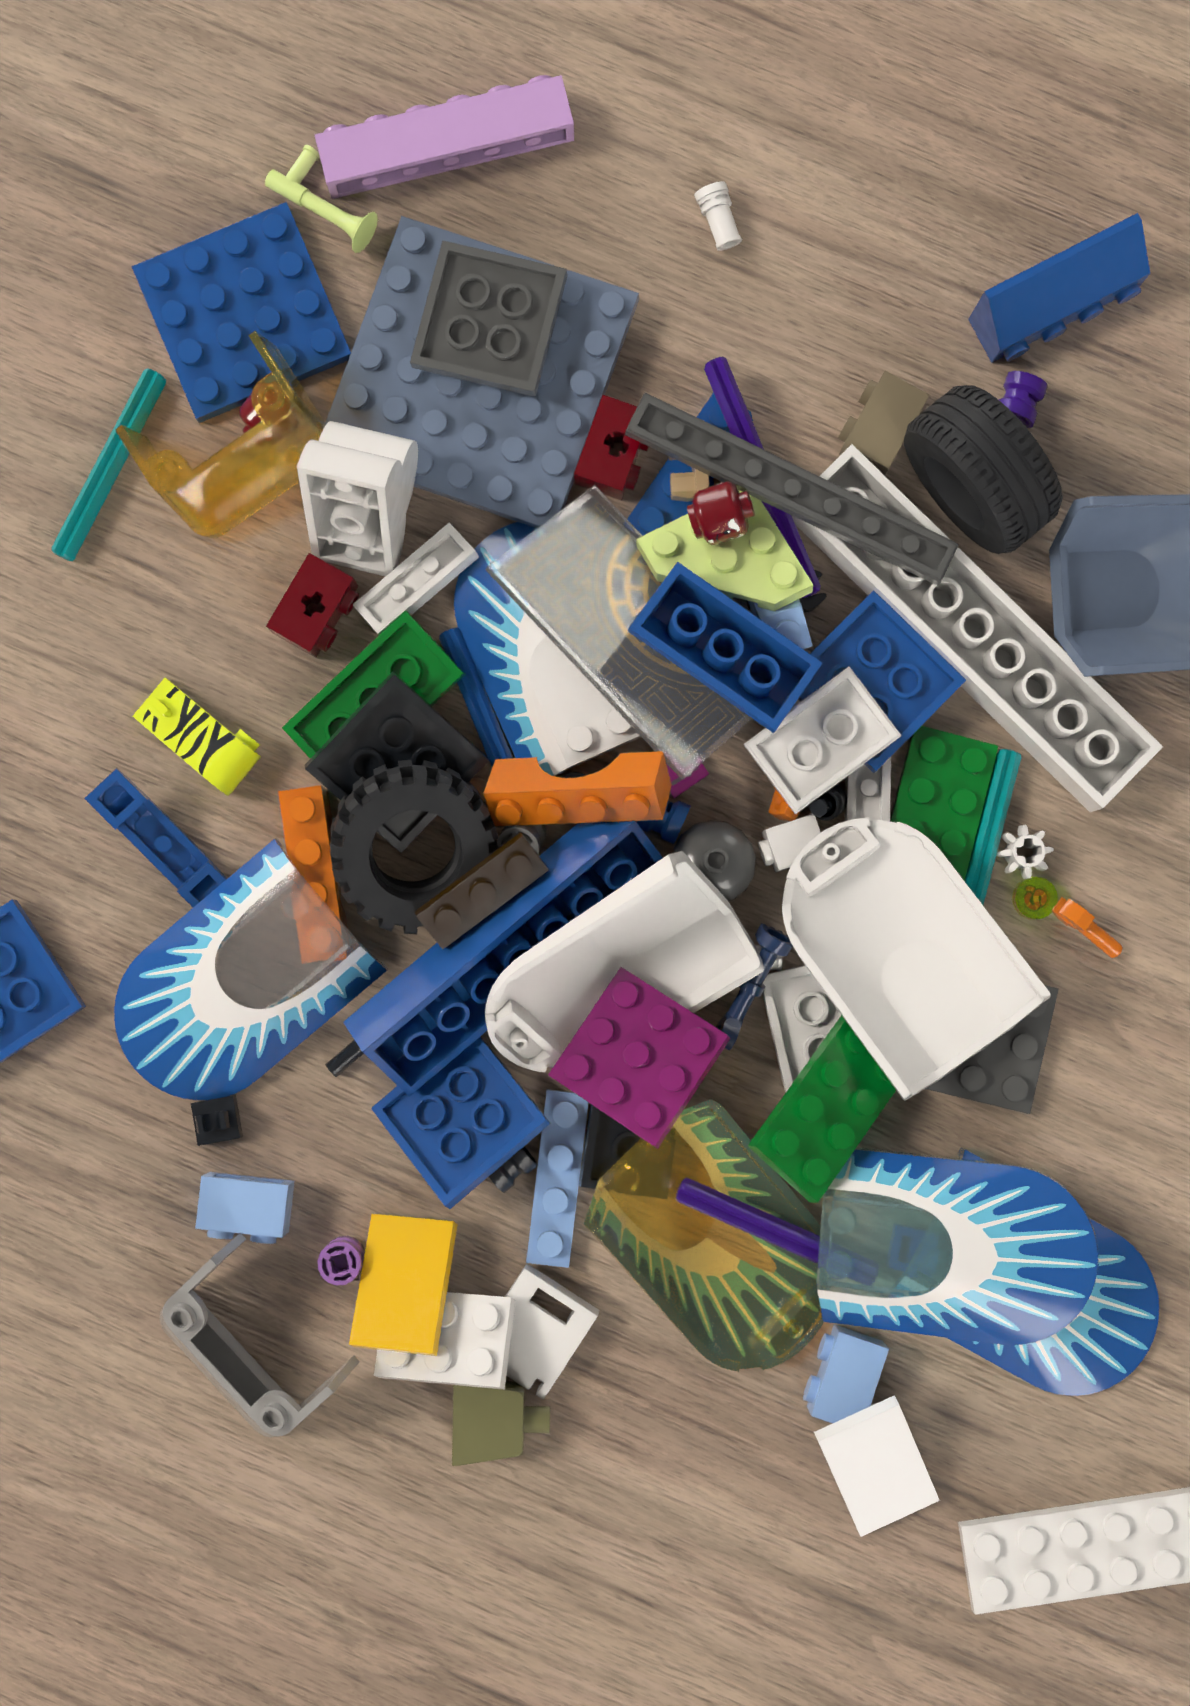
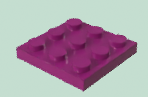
M620 967L548 1075L658 1149L731 1038L626 969Z

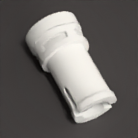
M723 181L704 186L694 194L702 215L706 216L718 251L732 248L742 242L730 209L732 202L728 194L729 190L726 182Z

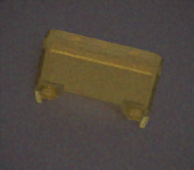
M257 331L248 336L271 370V373L256 383L251 395L252 406L261 422L197 467L192 469L188 461L175 451L162 450L156 452L146 436L121 425L115 429L150 486L196 534L206 538L221 537L298 484L297 464L302 451L308 441H319L326 425L277 346Z

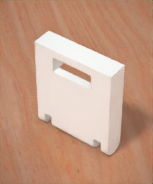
M526 1263L505 1296L516 1300L506 1376L527 1390L531 1388L536 1379H539L542 1383L537 1389L536 1396L544 1399L598 1317L599 1309ZM538 1288L572 1309L567 1323L530 1300Z

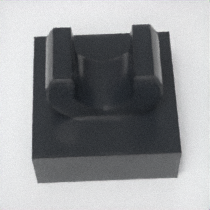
M236 1095L190 1103L198 1146L243 1137Z

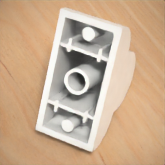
M329 421L325 425L319 441H308L297 464V472L311 553L327 563L381 576H387L398 566L404 542L406 512L411 499L417 470L418 444L415 440Z

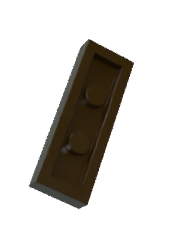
M520 832L415 911V915L439 946L444 949L549 871V869Z

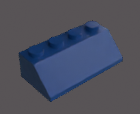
M1136 213L984 291L968 320L991 363L1005 357L1007 362L1012 361L1030 349L1028 344L1040 338L1044 342H1049L1067 330L1065 325L1077 319L1081 323H1086L1100 315L1104 311V305L1114 300H1117L1118 304H1123L1137 296L1142 291L1140 288L1141 284L1150 274L1142 219Z
M679 562L675 564L627 630L772 733H775L823 664Z

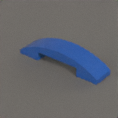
M118 768L84 798L178 889L177 892L192 907H195L227 879L204 852Z

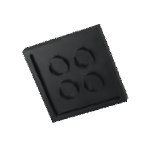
M393 671L305 764V770L337 798L342 800L344 795L349 796L352 793L353 784L361 777H364L366 780L374 775L373 769L382 765H386L387 769L398 767V761L411 760L412 765H422L424 760L437 763L438 768L446 771L449 767L460 774L461 779L468 783L485 766L489 759ZM418 810L403 812L388 819L377 832L402 853L437 815Z

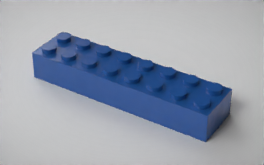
M636 821L578 823L540 855L549 871L446 948L442 949L438 943L433 945L343 1022L361 1051L409 1097L487 1031L485 1008L488 995L497 978L514 960L663 858Z

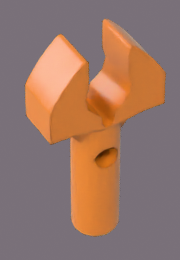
M1061 897L1052 909V912L1066 926L1077 929L1110 958H1115L1121 954L1122 945L1093 921L1095 917L1071 899L1067 901Z

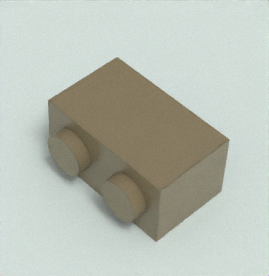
M884 371L878 383L870 379L858 401L865 406L858 419L852 416L848 418L838 437L839 440L845 442L839 455L853 444L885 476L904 442L908 424L918 417L930 395L887 371Z

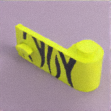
M167 678L160 682L132 716L227 796L233 792L261 758L256 752L260 746L258 742L242 729L233 734Z

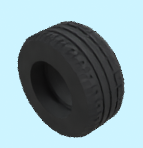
M974 385L955 386L908 424L904 436V446L915 473L947 517L980 547L996 554L1011 553L1058 515L1063 499L1062 487L1049 458L1037 440L1014 413L987 391Z

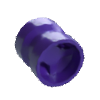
M1011 371L1007 374L1003 384L1006 393L999 401L1010 409L1027 429L1032 428L1038 415L1035 409L1037 402L1043 400L1048 385L1036 375L1022 371Z

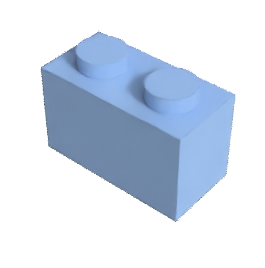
M208 1172L201 1176L195 1229L208 1230L207 1237L233 1239L234 1233L251 1235L250 1241L274 1244L277 1237L283 1238L289 1233L295 1181Z
M834 1324L831 1334L825 1333L818 1348L817 1358L822 1360L817 1376L810 1375L804 1390L803 1400L808 1402L807 1408L810 1415L830 1423H835L870 1407L889 1351L886 1344L882 1340Z

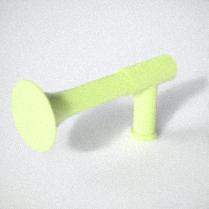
M304 145L303 151L286 176L275 169L268 173L265 179L266 187L344 230L352 240V250L355 253H360L369 244L378 222L375 212H370L365 217L354 216L313 194L308 188L301 185V182L315 161L320 158L318 151L313 147Z

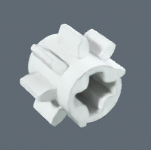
M1021 825L1018 827L1017 838L1009 833L1001 836L1007 845L1005 850L997 852L996 856L1005 857L1008 863L1004 871L1006 874L1016 869H1021L1022 878L1028 879L1032 875L1031 867L1034 866L1040 871L1048 869L1047 864L1042 860L1045 854L1053 852L1054 849L1052 847H1045L1041 840L1045 835L1043 830L1034 835H1028L1027 825ZM1025 846V848H1032L1033 855L1025 859L1024 856H1017L1016 851L1017 848Z

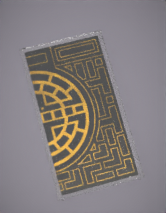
M594 485L495 561H491L486 571L655 752L663 751L666 764L683 780L686 777H690L699 765L750 722L752 718L627 631L662 582L655 579L637 548L636 539L641 537L642 534Z

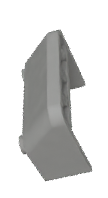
M240 1233L205 1263L166 1301L160 1312V1323L164 1332L256 1432L266 1437H278L292 1431L333 1394L360 1361L355 1356L350 1358L300 1405L280 1388L210 1312L203 1300L194 1291L206 1277L246 1240Z

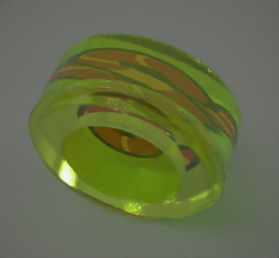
M1031 877L1020 881L1012 894V903L1017 913L1031 920L1043 919L1049 916L1058 902V894L1054 885L1042 877Z

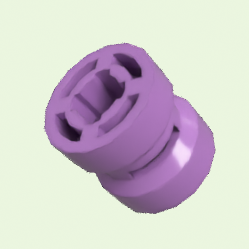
M339 1236L331 1240L320 1252L317 1260L321 1277L333 1285H346L352 1282L362 1270L365 1254L363 1245L356 1238L350 1236Z

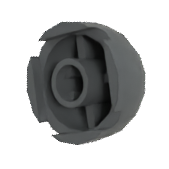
M707 820L694 824L681 834L672 850V853L683 851L723 894L728 902L733 901L746 891L755 875L756 856L752 842L741 829L726 821Z

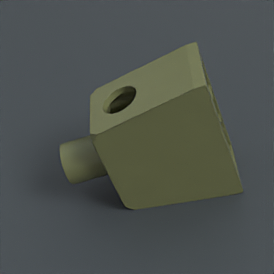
M506 1380L505 1390L453 1385L452 1466L523 1455L524 1433H550V1406H525V1387L516 1382Z

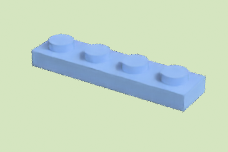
M546 1090L544 1116L551 1124L541 1132L526 1263L569 1268L588 1102L574 1092Z

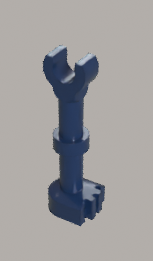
M763 923L760 924L755 936L762 947L759 954L764 965V971L739 986L740 990L729 1011L724 1014L716 1025L717 1029L731 1038L725 1046V1049L729 1051L737 1040L743 1019L755 997H761L766 987L763 982L777 956H788L793 947L788 935Z

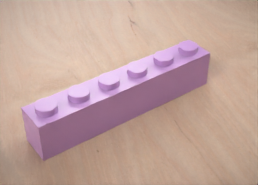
M540 75L532 78L526 84L514 87L499 85L491 88L487 93L477 96L457 95L448 99L446 103L431 107L416 105L407 109L405 113L394 116L374 115L367 118L364 123L348 127L343 124L333 125L326 128L323 133L315 134V139L326 184L331 198L335 199L574 141V122L562 75L555 77Z

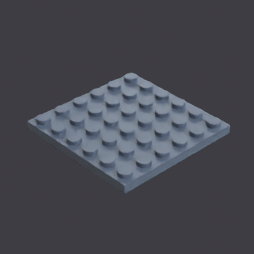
M401 216L325 425L329 421L415 440L418 444V462L414 487L548 532L557 525L558 519L564 510L574 482L575 469L601 397L605 395L639 302V293L567 270L568 276L536 397L414 369L410 364L442 240L539 263H548Z

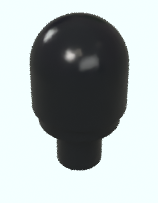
M835 785L809 804L811 813L820 820H832L845 810L847 795L840 786Z

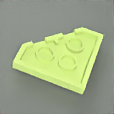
M751 495L750 498L755 516L748 518V531L741 537L717 545H710L704 538H696L689 516L686 514L636 539L639 552L655 579L659 582H663L675 564L679 562L732 600L733 597L755 602L758 603V607L771 611H776L813 592V583L761 500Z

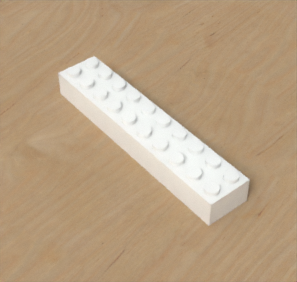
M853 444L819 476L948 538ZM792 516L795 525L867 595L874 590L966 679L961 687L1089 812L1103 809L1163 748L1091 676L1084 677L1069 655L958 547L941 583L937 586Z

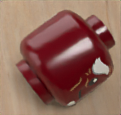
M730 481L697 491L693 496V504L687 506L689 520L696 538H704L710 545H717L745 535L749 527L748 518L755 516L748 491L739 493L736 485Z

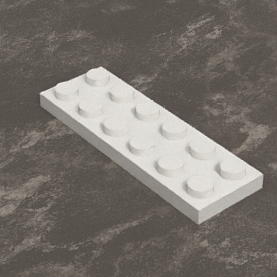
M1190 1487L958 1522L971 1609L975 1615L1190 1582Z

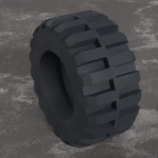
M411 760L398 761L399 766L387 769L386 765H382L373 769L374 775L367 780L361 777L353 784L352 793L349 796H343L338 805V814L333 818L331 825L330 854L332 871L335 881L339 882L341 886V894L348 904L354 903L357 906V913L367 921L372 917L376 918L379 927L388 931H392L394 925L403 927L404 934H417V927L423 925L416 917L415 911L498 849V835L487 805L481 799L478 790L470 782H464L459 773L449 767L446 771L438 768L437 763L424 760L422 765H412ZM415 810L430 812L443 818L450 826L455 839L454 854L444 869L436 875L420 881L398 880L380 870L374 859L372 848L374 836L383 823L397 814Z

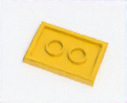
M371 1214L349 1345L359 1348L437 1356L457 1223L447 1220Z

